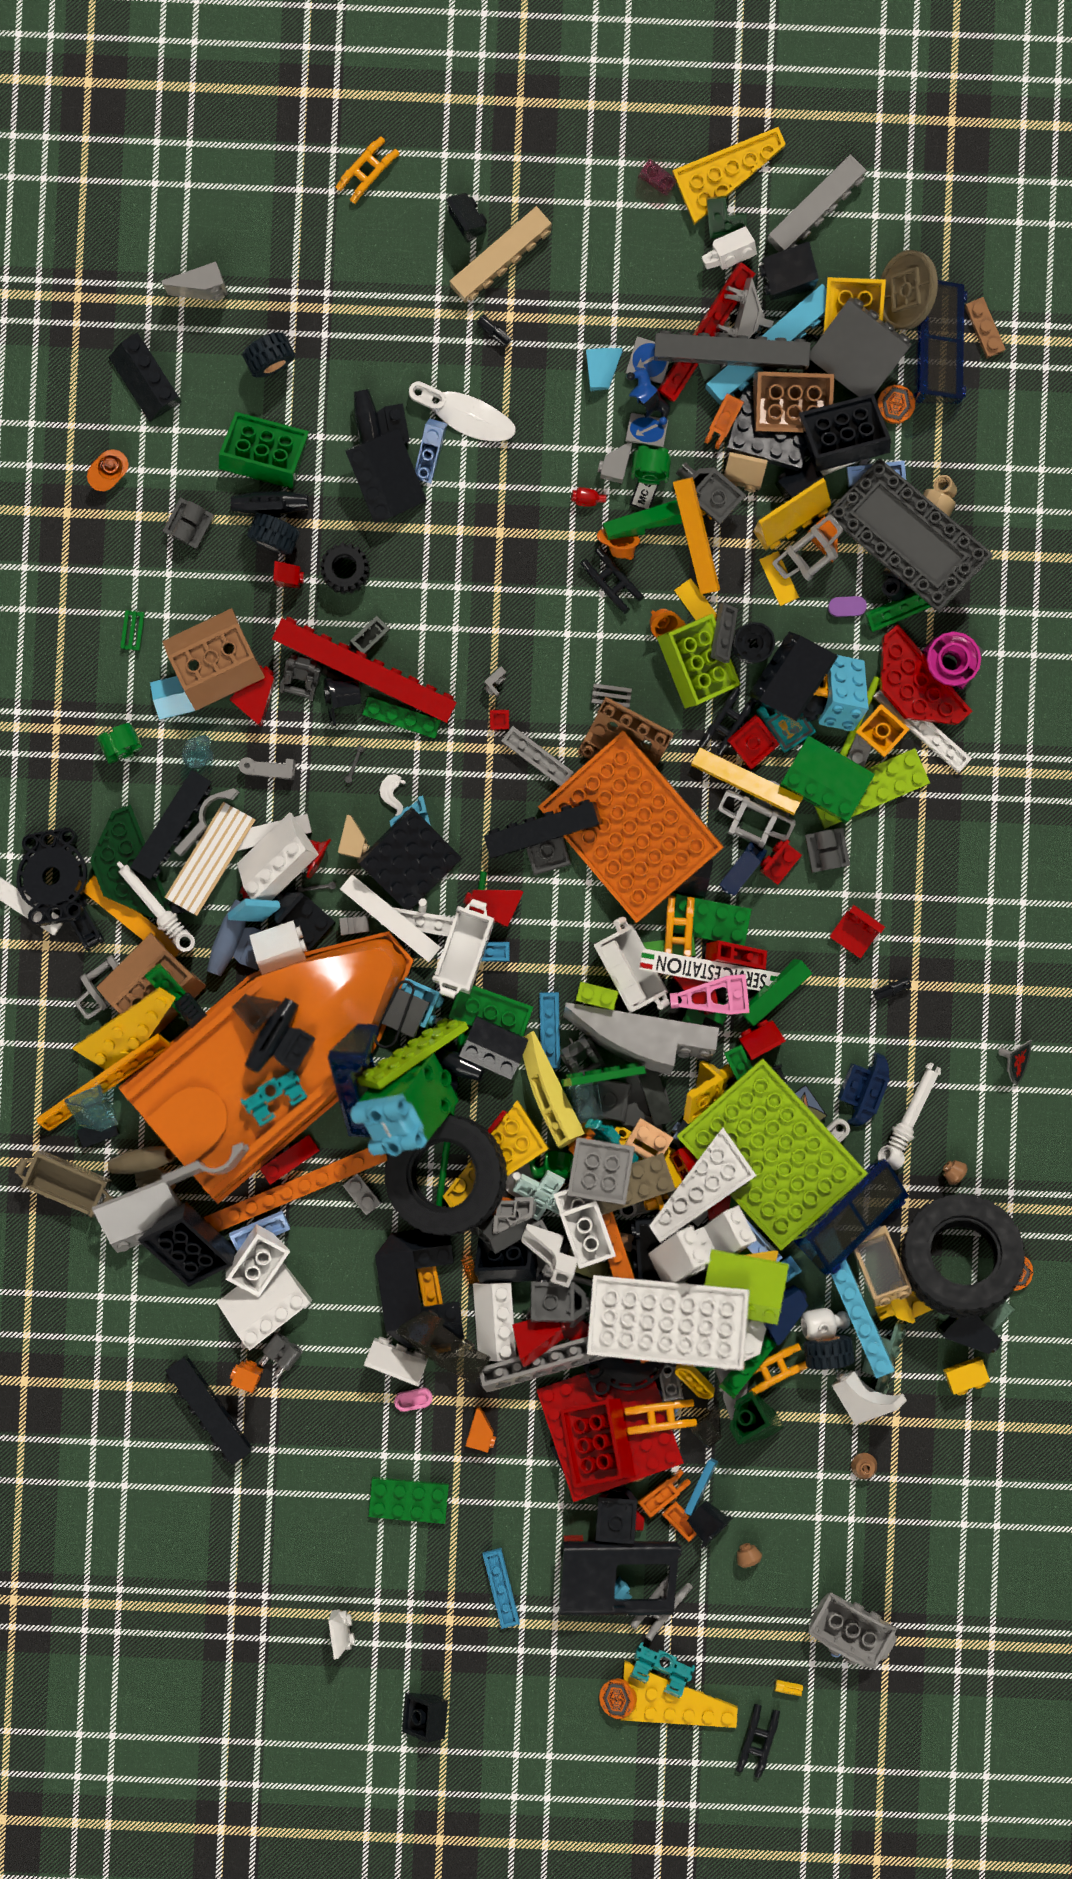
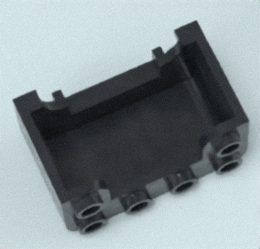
M655 1217L634 1218V1222H631V1234L635 1236V1241H632V1253H636V1260L633 1261V1270L637 1272L638 1279L661 1281L648 1254L672 1236L670 1235L662 1242H659L649 1227Z

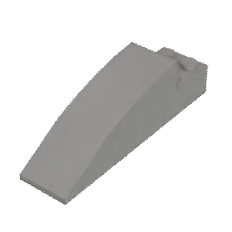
M567 1002L565 1004L563 1017L597 1045L626 1061L638 1063V1066H645L646 1069L671 1075L676 1054L681 1058H689L691 1056L697 1057V1060L708 1061V1059L712 1060L716 1051L719 1032L717 1027Z

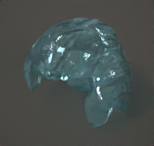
M201 735L186 741L182 757L185 765H188V767L200 768L206 764L207 760H213L214 753L209 748L211 739L207 735Z

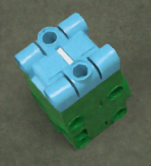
M432 1053L383 1088L369 1087L352 1108L351 1118L354 1123H364L372 1138L368 1144L372 1155L389 1153L392 1156H398L402 1151L423 1148L458 1103L459 1099L451 1086L450 1073L442 1069L436 1055Z

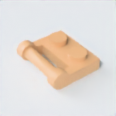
M640 1118L624 1145L634 1146V1153L646 1159L654 1155L634 1144L635 1138L657 1150L656 1155L660 1153L664 1155L673 1137Z

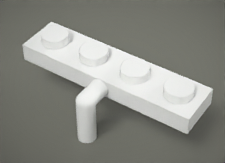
M425 899L419 900L418 912L394 908L420 931L425 933L448 936L454 920L451 917L426 913L427 901Z

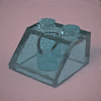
M598 1082L562 1087L580 1123H586L588 1119H593L594 1121L596 1119H604Z
M101 1085L64 1100L81 1127L101 1132L118 1124L114 1107Z

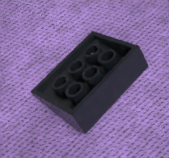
M874 394L799 413L809 456L815 472L890 453L891 437Z
M398 428L345 449L375 524L427 501Z
M789 631L748 696L761 707L763 706L767 710L797 722L838 656L818 644Z
M187 1202L171 1209L138 1239L146 1249L188 1287L232 1266L236 1251L235 1247Z

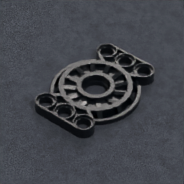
M71 828L32 833L22 839V847L28 852L19 864L16 882L22 899L29 906L33 907L28 913V920L35 926L75 921L84 915L83 906L76 901L85 889L88 870L82 854L73 847L78 840V836ZM71 832L72 839L65 842L64 835ZM50 835L54 836V842L46 845V838ZM30 839L36 840L33 848H28L27 846ZM75 853L78 855L80 861H78V859L74 856ZM28 860L24 871H22L26 861ZM50 868H57L60 872V879L56 884L47 885L44 882L46 871ZM21 876H23V887L21 885ZM24 892H27L31 897L30 901L26 898ZM73 906H78L79 912L71 916L70 909ZM55 909H59L60 916L53 919L52 912ZM37 912H41V920L34 922V915Z
M608 1357L584 1364L583 1367L594 1393L599 1397H605L610 1393L611 1386L623 1391L643 1389L660 1376L665 1364L670 1367H676L677 1363L662 1362L659 1364L657 1361L641 1363L640 1360L626 1363L621 1358ZM592 1365H597L600 1370L598 1374L592 1375L589 1373V1368ZM656 1369H659L657 1373L652 1378H650L655 1373ZM647 1380L646 1383H644V1384H642V1385H639V1386H636L637 1384H641V1383H643V1382H645V1381ZM601 1382L607 1385V1389L602 1393L596 1390V1386ZM620 1384L631 1385L632 1387H623Z

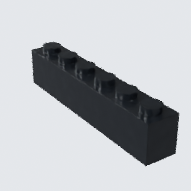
M191 770L130 869L150 881L152 878H157L162 870L159 866L163 861L167 862L172 854L170 852L173 845L177 846L182 838L180 836L183 828L187 830L192 822L190 817L193 812L198 813L202 805L200 801L203 797L207 798L213 788L210 787L212 782Z
M589 799L579 802V806L574 808L571 805L560 808L561 812L555 814L553 811L543 813V817L539 819L530 817L525 819V823L520 825L515 822L506 825L507 829L501 831L499 828L489 830V834L485 835L484 839L490 858H496L601 825L602 821L596 802H590Z
M187 1354L165 1370L167 1373L166 1378L171 1384L174 1383L176 1385L178 1395L181 1399H185L188 1402L190 1412L198 1416L200 1426L204 1431L207 1430L210 1433L212 1443L216 1447L219 1446L222 1450L221 1455L227 1463L230 1462L233 1465L252 1451V1445Z

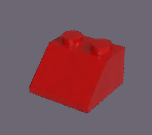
M765 1019L757 1024L758 1028L752 1031L749 1028L740 1033L741 1037L738 1040L748 1059L753 1060L786 1042L773 1020L768 1022Z

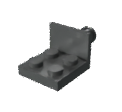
M685 462L682 468L680 467L676 472V475L682 479L693 477L700 508L719 525L727 519L746 497V494L714 467L700 468L696 471Z
M531 1282V1322H570V1327H575L585 1318L586 1313H589L591 1310V1298L586 1297V1293L575 1282H571L569 1288L553 1282Z

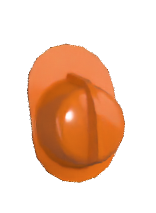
M111 449L103 452L88 469L87 480L90 486L97 491L111 489L127 472L129 465L127 457L119 450Z
M604 529L597 533V539L609 547L614 557L633 559L635 547L640 543L638 536L607 540Z
M659 609L656 612L651 611L650 627L652 634L656 638L686 625L673 611L667 609Z

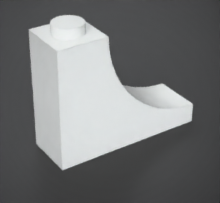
M855 1371L848 1374L846 1372L839 1374L836 1377L837 1380L831 1385L855 1425L896 1411L907 1401L903 1394L886 1395L873 1390L858 1377Z

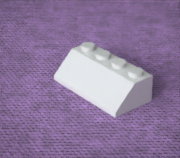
M474 1282L473 1293L478 1360L505 1361L517 1357L516 1341L512 1324H514L511 1282Z

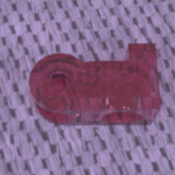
M651 159L648 160L638 176L640 180L647 182L664 195H668L677 183L672 175Z

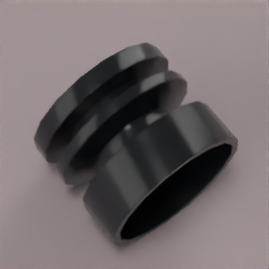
M752 622L745 624L736 631L733 637V653L740 661L747 664H756L764 661L772 654L775 648L774 633L763 623ZM748 640H750V641L755 640V641H756V642H755V645H756L757 647H756V648H755V647L750 648V647H749L750 643H749Z

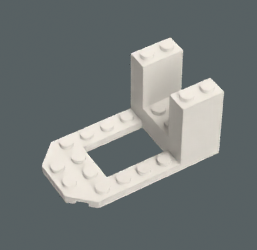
M738 1205L724 1211L702 1228L694 1230L693 1226L676 1232L648 1255L662 1282L686 1284L685 1280L707 1271L711 1249L738 1254L757 1241ZM747 1320L745 1361L759 1355L761 1352L766 1331L763 1322Z

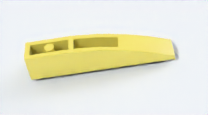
M532 1031L524 1036L528 1038L523 1053L527 1076L540 1112L558 1148L562 1149L575 1141L577 1137L583 1136L585 1132L535 1032Z

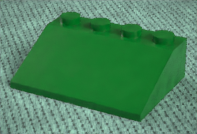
M235 412L219 453V469L293 489L309 431Z
M808 735L779 786L803 797L805 801L846 824L853 815L875 774Z

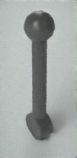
M361 745L357 746V754L349 775L345 777L346 783L353 781V772L360 754L364 751V747Z
M330 882L326 885L311 887L298 886L296 891L297 893H303V891L317 889H335L336 883Z

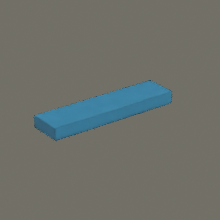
M559 992L540 993L541 1046L553 1069H560Z
M502 1548L483 1552L501 1629L519 1625L520 1620Z

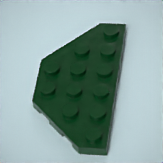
M130 804L112 811L90 858V863L105 898L155 919L157 917L118 872L120 868L117 866V863L120 861L123 866L128 865L131 867L145 844ZM133 871L166 911H172L168 900L165 898L166 894L159 876L156 879L152 878L150 881Z

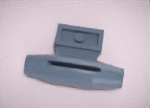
M238 900L233 902L224 917L211 949L207 971L218 976H222L233 957L240 964L258 969L249 935L261 932V930L254 927L245 928L246 921L228 920V913L241 903Z

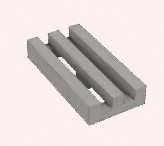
M594 684L591 703L602 704L603 700L596 699V696L626 700V703H617L629 708L632 689ZM597 689L625 692L627 696L597 692Z

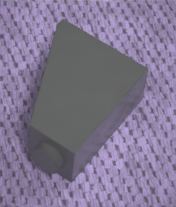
M491 1215L485 1222L476 1227L478 1236L496 1254L522 1239L526 1225H532L534 1220L530 1218L498 1234H494V1215Z

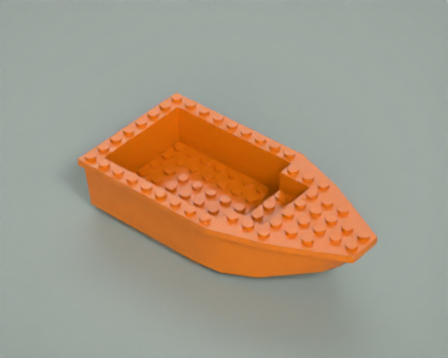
M390 931L304 952L306 960L265 974H261V971L250 974L205 1012L207 1016L193 1028L189 1026L170 1042V1047L141 1067L118 1087L184 1166L200 1161L208 1168L221 1167L230 1159L232 1146L241 1142L244 1145L248 1144L249 1150L237 1166L228 1173L216 1175L203 1171L194 1175L196 1180L217 1204L315 1122L353 1087L377 1047L373 1036L394 989L399 982L407 978L414 959ZM285 998H288L299 1005L290 1028H299L316 1038L296 1071L300 1079V1083L298 1081L296 1083L297 1085L300 1084L308 1097L292 1106L288 1095H280L269 1102V1107L267 1108L270 1113L273 1112L276 1118L260 1127L253 1116V1110H251L252 1114H249L241 1103V1098L243 1100L249 1098L259 1091L258 1087L272 1078L277 1080L291 1070L279 1064L274 1055L259 1073L253 1072L245 1067L244 1064L253 1042L267 1019ZM382 1023L376 1035L378 1043L387 1026ZM273 1085L267 1086L265 1089L266 1095L274 1096L276 1087Z

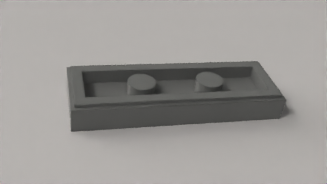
M724 602L720 603L718 608L711 658L723 663H729L738 609Z

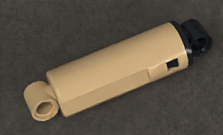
M941 475L934 481V489H926L923 495L950 517L956 506L952 498L957 494V487L949 476ZM885 568L883 576L887 580L882 585V591L891 602L899 601L905 597V589H911L890 570ZM897 588L895 592L891 593L892 589Z

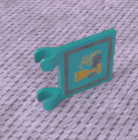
M763 706L756 710L759 717L780 744L779 746L784 753L805 740L808 735L811 736L816 732L812 724L807 722L806 719L800 720L798 718L796 722L777 713L769 716Z

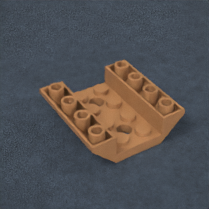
M232 608L162 641L174 671L195 711L265 678ZM233 644V653L226 654L224 652L225 645ZM193 660L199 662V668L196 671L189 669V663Z
M605 697L577 753L592 759L624 730L654 766L657 767L674 733ZM610 722L616 723L618 727H613ZM643 740L650 741L652 745L645 744Z
M150 933L96 988L108 1003L121 1014L132 1006L134 999H143L156 990L144 975L159 963L194 998L206 985L193 972L190 973ZM172 1005L149 1039L159 1034L179 1014Z

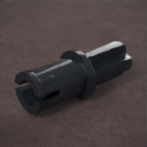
M485 314L477 321V325L484 329L490 338L493 337L503 347H507L511 343V337L499 328V324H494Z
M905 977L893 983L890 981L888 985L873 990V996L876 1000H881L891 995L896 996V993L912 988L911 984H909L910 980L908 977Z

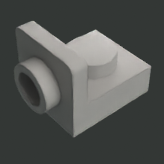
M502 666L484 681L486 685L484 689L490 696L495 695L498 697L500 695L493 685L496 684L498 686L506 679L504 677L506 671Z

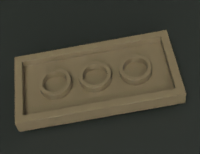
M663 1153L632 1163L626 1205L597 1201L601 1214L604 1215L674 1191L675 1187Z

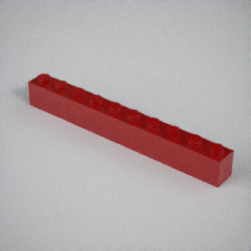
M288 616L286 619L281 618L272 640L445 723L448 722L457 703L453 701L454 696L445 692L441 695L436 692L437 688L426 684L424 687L418 684L420 680L410 675L408 678L401 676L402 671L393 667L389 670L384 667L385 663L374 659L372 662L366 659V654L358 650L354 653L349 650L350 646L339 642L337 645L331 642L333 638L323 633L320 637L314 634L315 629L306 625L302 628L296 625V620Z

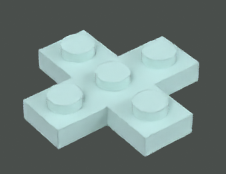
M549 1170L540 1182L522 1174L515 1184L513 1191L523 1197H534L537 1205L533 1218L538 1221L546 1209L560 1215L553 1194L559 1191L565 1179Z

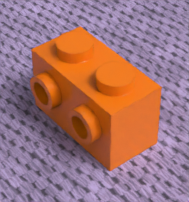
M251 1360L242 1361L239 1365L236 1364L231 1372V1385L253 1393L264 1369L256 1366L257 1363Z

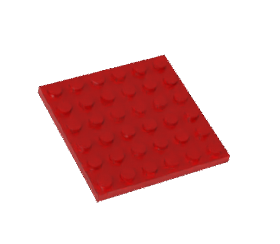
M627 1358L623 1359V1361L626 1363H633L637 1360ZM600 1368L589 1371V1373L592 1375L598 1374ZM583 1373L536 1390L573 1502L684 1464L672 1429L628 1435V1427L647 1425L648 1417L647 1413L626 1416L625 1408L663 1403L656 1381L636 1391H623L611 1386L610 1393L607 1396L599 1397L594 1393L587 1374ZM646 1380L645 1382L641 1383V1384H637L636 1386H639V1385H642V1384L646 1383L647 1380ZM603 1382L596 1386V1390L600 1393L607 1389V1385ZM620 1384L623 1387H632L631 1385ZM620 1398L635 1477L574 1488L560 1410ZM666 1410L655 1411L656 1423L668 1422Z

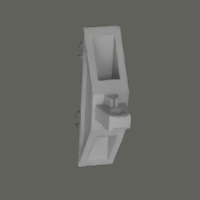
M752 277L746 278L744 290L727 286L726 290L734 295L725 294L724 298L738 301L740 306L734 328L718 324L716 328L724 333H715V337L718 334H727L731 338L745 335L749 339L756 331H761V328L769 329L773 327L774 321L764 318L765 314L762 313Z

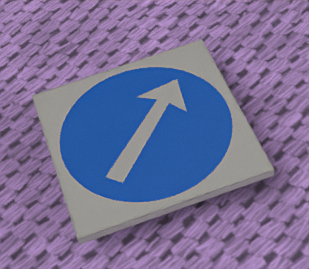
M637 337L626 373L645 369L651 381L662 384L669 361H654L655 342Z
M631 413L625 441L663 448L668 420L667 424L661 425L659 423L660 418L652 416L645 418L644 415Z

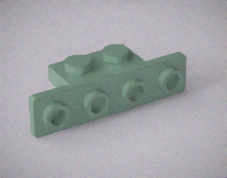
M896 1322L891 1340L881 1337L893 1365L895 1359L900 1354L899 1346L901 1340L904 1339L906 1334V1324ZM866 1356L862 1371L875 1376ZM894 1372L879 1377L875 1391L886 1394L889 1389V1378Z

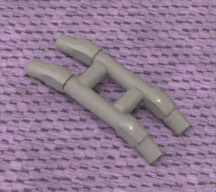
M668 1576L662 1580L649 1599L666 1598ZM686 1583L675 1595L674 1610L692 1590L693 1587L690 1583ZM653 1615L657 1619L645 1636L646 1639L652 1641L670 1615ZM635 1616L630 1626L637 1629L645 1616Z

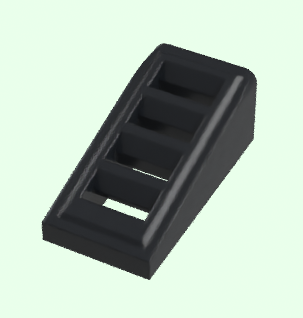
M186 992L174 1003L191 1028L206 1016L200 1004L189 992Z

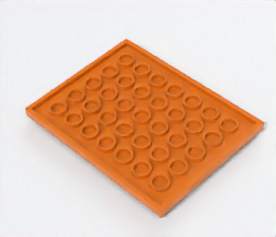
M624 730L538 806L543 813L553 811L555 814L561 812L560 808L571 805L574 808L579 806V802L589 799L590 802H596L602 824L563 837L636 923L640 922L724 848Z

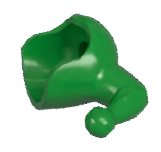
M562 1151L546 1152L542 1167H536L535 1159L529 1162L532 1177L535 1180H542L549 1170L563 1177L564 1181H570L574 1155Z

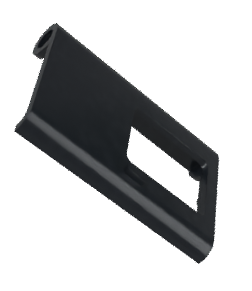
M562 1541L560 1548L562 1576L558 1616L673 1615L678 1557H681L682 1552L681 1545H678L677 1541H635L634 1544ZM620 1564H668L669 1573L666 1598L615 1599L617 1566Z

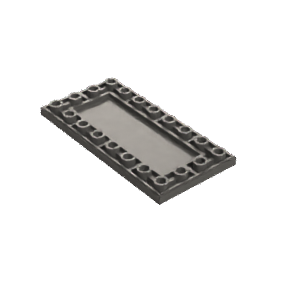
M881 458L864 473L826 514L827 516L833 515L843 528V531L938 613L993 557V554Z

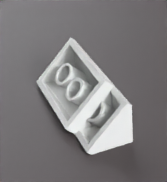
M568 1188L553 1194L574 1256L578 1258L577 1264L579 1269L615 1257L616 1254L597 1200L567 1196Z

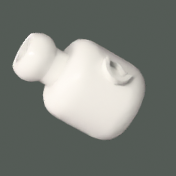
M820 1308L806 1311L801 1316L802 1332L809 1341H823L824 1339L834 1338L837 1328L847 1329L850 1326L849 1315L845 1311H839L834 1315L830 1309Z

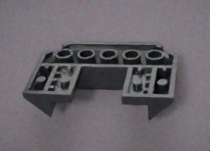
M419 1229L391 1233L375 1254L385 1331L407 1348L465 1340L459 1301L422 1307L420 1302L416 1269L453 1264L450 1235L428 1234Z

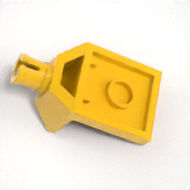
M700 1062L696 1089H691L686 1096L683 1120L688 1124L694 1121L709 1105L720 1097L725 1091L726 1082L735 1077L729 1064L718 1069L715 1065L708 1062Z
M902 1281L893 1283L890 1291L903 1287ZM914 1291L905 1299H895L885 1306L879 1305L874 1307L880 1321L895 1316L897 1319L912 1324L916 1322L915 1317L932 1311L931 1308L915 1296Z

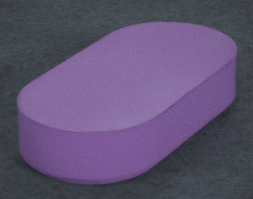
M859 596L836 597L828 604V611L834 617L860 616L867 608L866 601Z

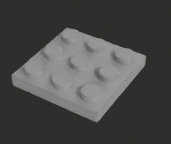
M577 1137L567 1196L626 1205L635 1147Z

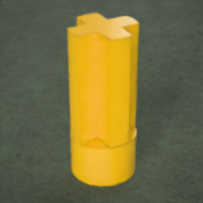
M776 1679L774 1691L801 1697L803 1685Z

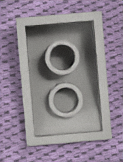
M216 262L161 281L167 294L170 296L218 301L225 298V295H228L222 274Z

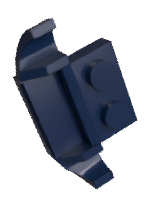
M874 1052L873 1055L875 1058L873 1066H869L868 1069L851 1063L839 1093V1100L854 1105V1115L847 1122L850 1125L860 1126L870 1120L874 1114H877L889 1083L887 1060L885 1056Z

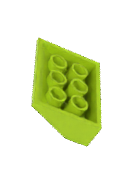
M713 614L657 637L684 708L699 705L741 685L731 658L729 663H723L711 658L716 626Z
M711 1249L704 1286L750 1290L748 1319L778 1325L789 1264Z

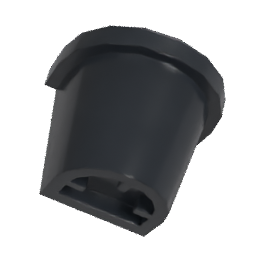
M324 679L325 705L328 707L330 725L336 726L334 708L362 704L359 685L357 681Z
M706 1500L689 1517L687 1522L703 1541L700 1546L703 1549L730 1523L733 1517L731 1515L726 1516Z

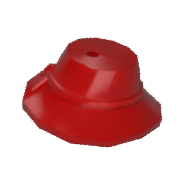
M331 839L324 842L310 840L319 855L306 867L307 878L311 879L315 874Z

